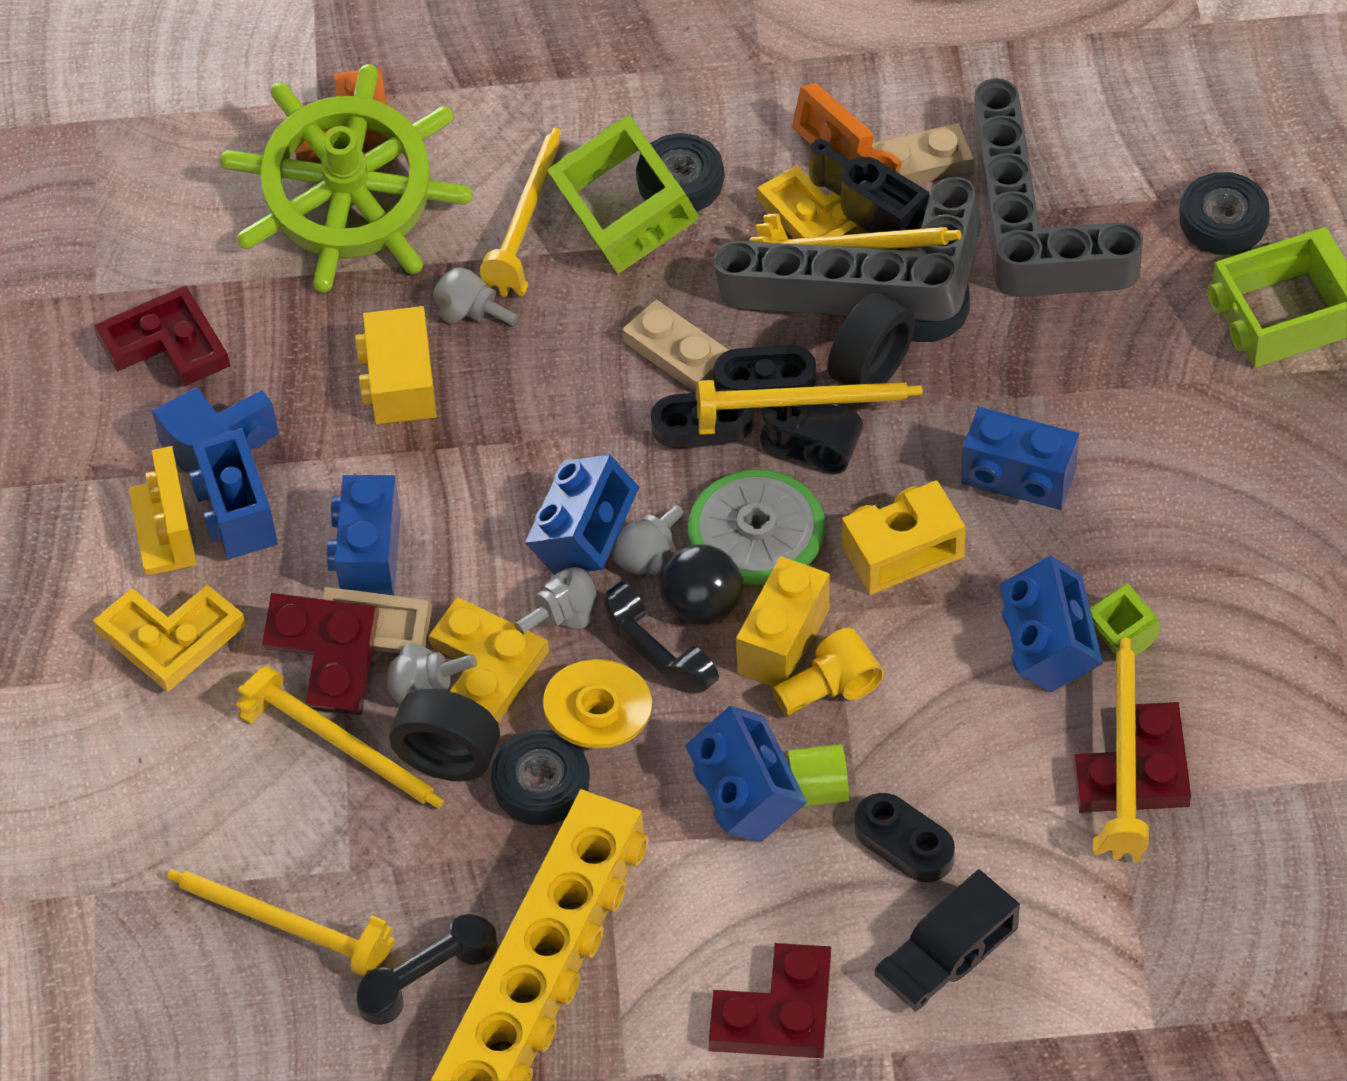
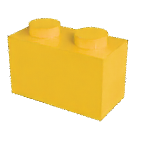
M424 306L363 313L365 334H357L355 338L359 365L368 364L369 374L359 375L362 404H373L376 425L436 418V403Z
M782 556L779 557L736 637L737 674L772 687L796 675L830 610V573Z

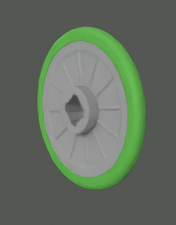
M770 470L740 471L717 480L697 498L688 521V535L691 545L709 544L722 549L731 556L738 566L743 578L742 584L764 585L780 556L808 566L819 553L826 532L824 512L816 496L798 480ZM758 524L761 528L753 529L752 525Z

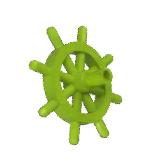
M365 64L360 68L354 96L329 97L306 106L302 105L287 84L283 82L275 83L270 90L271 96L287 118L272 134L264 154L227 150L220 156V164L227 170L261 175L264 200L269 211L268 215L238 234V245L243 249H251L281 230L285 236L298 246L319 255L313 280L314 289L319 293H327L332 289L339 258L364 257L386 248L390 250L407 273H419L423 268V261L404 236L418 222L425 209L427 200L465 205L473 197L471 188L466 185L430 180L428 153L423 140L449 125L454 118L453 111L449 107L441 106L412 124L394 108L373 100L378 70L372 64ZM367 128L389 138L363 154L362 148ZM306 141L321 160V164L293 160L290 157ZM401 154H404L409 166V177L374 172ZM283 178L317 183L290 201L283 190ZM369 191L401 195L402 197L394 208L386 214ZM329 199L331 200L325 226L304 217L305 214ZM355 205L369 224L345 228L350 206Z

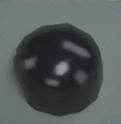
M709 544L690 545L675 552L662 569L660 595L668 608L680 620L693 624L710 625L727 618L740 602L743 578L731 556L722 549Z

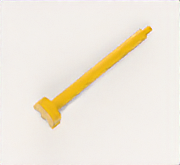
M553 128L551 134L547 135L543 141L500 249L487 252L480 266L481 279L490 288L497 286L502 297H507L510 287L519 296L523 297L529 286V283L525 280L523 266L520 259L516 257V254L549 175L547 169L552 167L561 145V140L559 139L561 130L559 128Z
M767 214L763 217L764 223L756 224V231L759 237H751L750 241L868 249H898L947 245L949 241L960 240L962 235L960 230L948 231L946 227L788 239L780 221V215Z
M713 380L697 381L696 400L699 435L715 434L716 410L907 400L908 396H922L923 389L922 385L907 386L906 382L715 392Z
M1121 638L1120 650L1116 652V819L1106 823L1098 836L1093 838V854L1100 855L1111 850L1113 860H1119L1123 854L1129 853L1134 862H1141V856L1149 845V827L1142 820L1136 819L1135 653L1131 650V640L1129 638Z
M268 665L262 667L244 685L238 688L237 692L243 695L236 703V706L240 708L238 717L249 724H253L255 719L272 704L422 804L428 802L437 809L443 806L444 800L433 793V787L281 688L284 680L283 675Z
M170 869L167 874V879L178 883L179 888L351 958V972L362 977L373 969L382 967L391 948L396 943V939L390 937L393 928L387 926V921L373 915L369 918L360 939L357 940L190 871L181 873Z

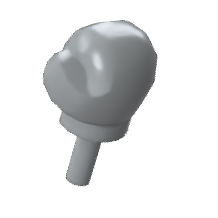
M462 267L446 272L437 283L433 292V299L440 308L438 315L450 325L457 323L465 316L479 322L488 313L514 326L519 317L518 314L494 303L496 290L488 287V284L472 271Z
M675 505L660 519L653 515H646L641 520L621 528L610 552L611 558L621 568L637 576L646 573L652 575L661 573L671 558L669 545L672 541V533L669 528L684 515L682 508Z
M578 567L565 568L556 573L543 587L542 591L534 596L536 610L515 623V628L524 634L543 620L551 627L562 625L572 630L586 627L593 618L592 611L598 603L596 588L590 574Z
M416 643L408 644L400 650L399 656L389 664L387 675L388 693L397 703L401 704L406 694L418 689H447L450 686V675L476 667V658L473 654L447 662L440 652L431 653L422 645Z

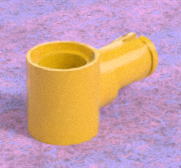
M850 627L842 628L830 634L820 643L816 650V658L811 660L812 666L773 686L772 693L780 710L786 717H789L826 695L834 698L842 694L847 700L862 698L881 683L885 671L857 631Z

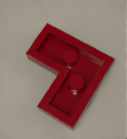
M186 285L94 324L97 338L117 372L162 352L165 353L184 387L230 367L228 353Z
M271 593L262 646L267 650L314 655L306 705L317 710L362 715L379 609L372 605Z
M1179 702L1135 704L1136 810L1190 807L1191 790ZM1116 752L1075 754L1074 774L1079 813L1116 811Z
M775 943L771 993L713 990L709 1051L824 1059L831 946Z

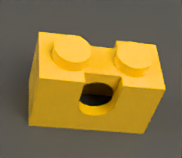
M937 480L921 487L913 486L903 490L897 495L894 503L881 509H878L876 505H865L842 518V550L869 595L965 557L966 526Z

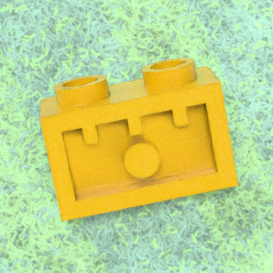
M172 446L151 450L155 471L145 473L146 484L129 488L141 559L146 575L197 566L181 481Z

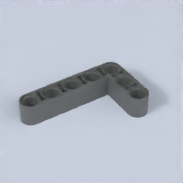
M999 78L988 79L980 83L975 89L973 132L994 278L997 287L1009 296L1026 297L1121 290L1134 285L1140 277L1143 237L1136 227L1127 223H1104L1039 228L1018 90L1011 82Z
M948 177L935 184L930 192L921 229L946 227L948 231L960 230L961 239L949 241L947 245L917 247L916 251L751 241H733L724 244L713 256V265L721 297L730 307L741 309L849 315L853 308L866 296L878 293L912 311L915 320L943 321L952 318L960 311L963 305L981 229L975 187L972 182L965 178Z

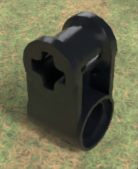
M835 404L791 406L792 415L787 418L788 406L762 408V417L766 424L761 429L760 443L767 454L775 458L810 466L827 474H840L846 470L864 428L863 420L852 409ZM780 432H782L781 444H778L777 434H780Z

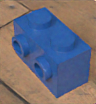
M978 406L963 444L961 484L1062 510L1076 472L1079 433Z
M243 429L193 442L192 446L198 470L189 472L197 502L207 500L210 507L209 511L202 512L211 543L221 540L227 560L278 545L271 509Z
M611 454L563 461L555 473L554 481L542 507L536 514L535 522L525 544L554 575L565 568L571 567L582 568L587 572L603 570L640 487Z
M342 475L341 496H332L331 524L332 528H338L337 539H329L327 544L328 571L337 572L340 589L393 596L395 594L401 517L395 475Z
M1050 555L999 584L1004 604L1002 618L1009 629L1014 650L1011 654L1012 663L1017 673L1023 679L1030 680L1045 690L1053 692L1103 664L1082 574Z
M729 706L685 745L694 763V775L698 782L706 789L714 805V817L719 826L730 835L762 842L807 803L764 715Z

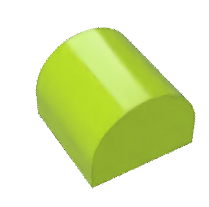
M1128 582L1090 607L1095 632L1115 655L1120 650L1121 638H1129L1131 640V650L1137 656L1145 651L1159 635L1161 629L1159 618Z
M842 744L787 750L788 765L807 801L803 807L849 801L847 767Z

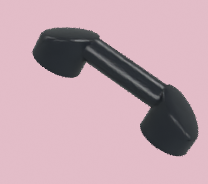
M618 582L606 592L605 603L607 613L616 636L622 637L663 674L668 683L685 692L701 693L719 680V674L715 665L701 649L692 646L676 658L637 623L646 615V608L641 598L628 584Z
M460 915L451 922L448 934L392 969L380 967L367 973L357 989V1004L361 1016L366 1021L377 1025L392 1022L400 1015L403 1009L404 1002L401 990L455 955L462 962L472 965L481 964L491 959L498 945L494 926L487 919L478 915Z

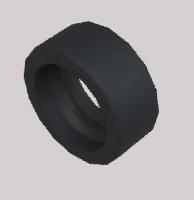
M873 293L866 296L844 320L833 341L827 364L829 376L843 385L887 383L899 368L912 341L915 329L913 312L881 294Z
M418 689L406 694L399 706L389 733L391 748L401 760L427 775L449 781H470L482 777L489 768L500 737L499 724L490 711L470 698L442 689Z

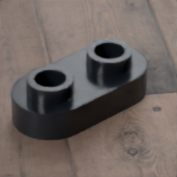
M795 345L731 349L721 354L714 364V385L716 390L814 387L816 384V360L807 349Z
M723 389V390H715V392H717V391H737V390H733V389ZM696 392L663 397L655 403L651 410L652 434L660 444L670 448L738 442L746 438L754 427V408L716 410L715 434L699 435ZM726 420H732V421H733V422L722 423L723 421H726ZM680 425V426H683V427H677V428H676V427H672V426Z
M875 793L859 803L855 812V832L857 838L865 847L911 879L919 882L938 881L951 871L954 864L955 844L950 833L942 826L898 796L890 793ZM877 814H888L892 817L888 820H878L874 816ZM923 843H930L936 848L931 851H924L918 848V846Z

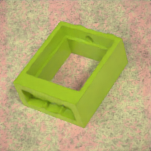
M629 114L618 122L608 125L599 135L577 150L567 153L558 163L547 169L617 274H620L700 219L681 186ZM639 151L664 186V189L605 229H602L577 192Z
M1327 227L1214 263L1212 284L1207 289L1210 304L1215 313L1223 314L1229 325L1231 340L1235 348L1239 352H1245L1253 368L1347 338V260ZM1309 274L1328 308L1262 329L1242 294Z

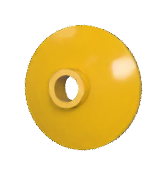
M584 660L563 668L552 677L544 692L543 711L549 726L564 740L586 748H611L632 740L646 727L652 712V696L644 679L631 668L610 660Z

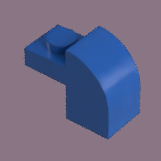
M197 387L152 410L159 442L163 447L172 446L176 464L187 473L198 470L192 446L193 442L242 428L249 449H256L264 445L270 438L279 434L273 403L263 390L218 414Z

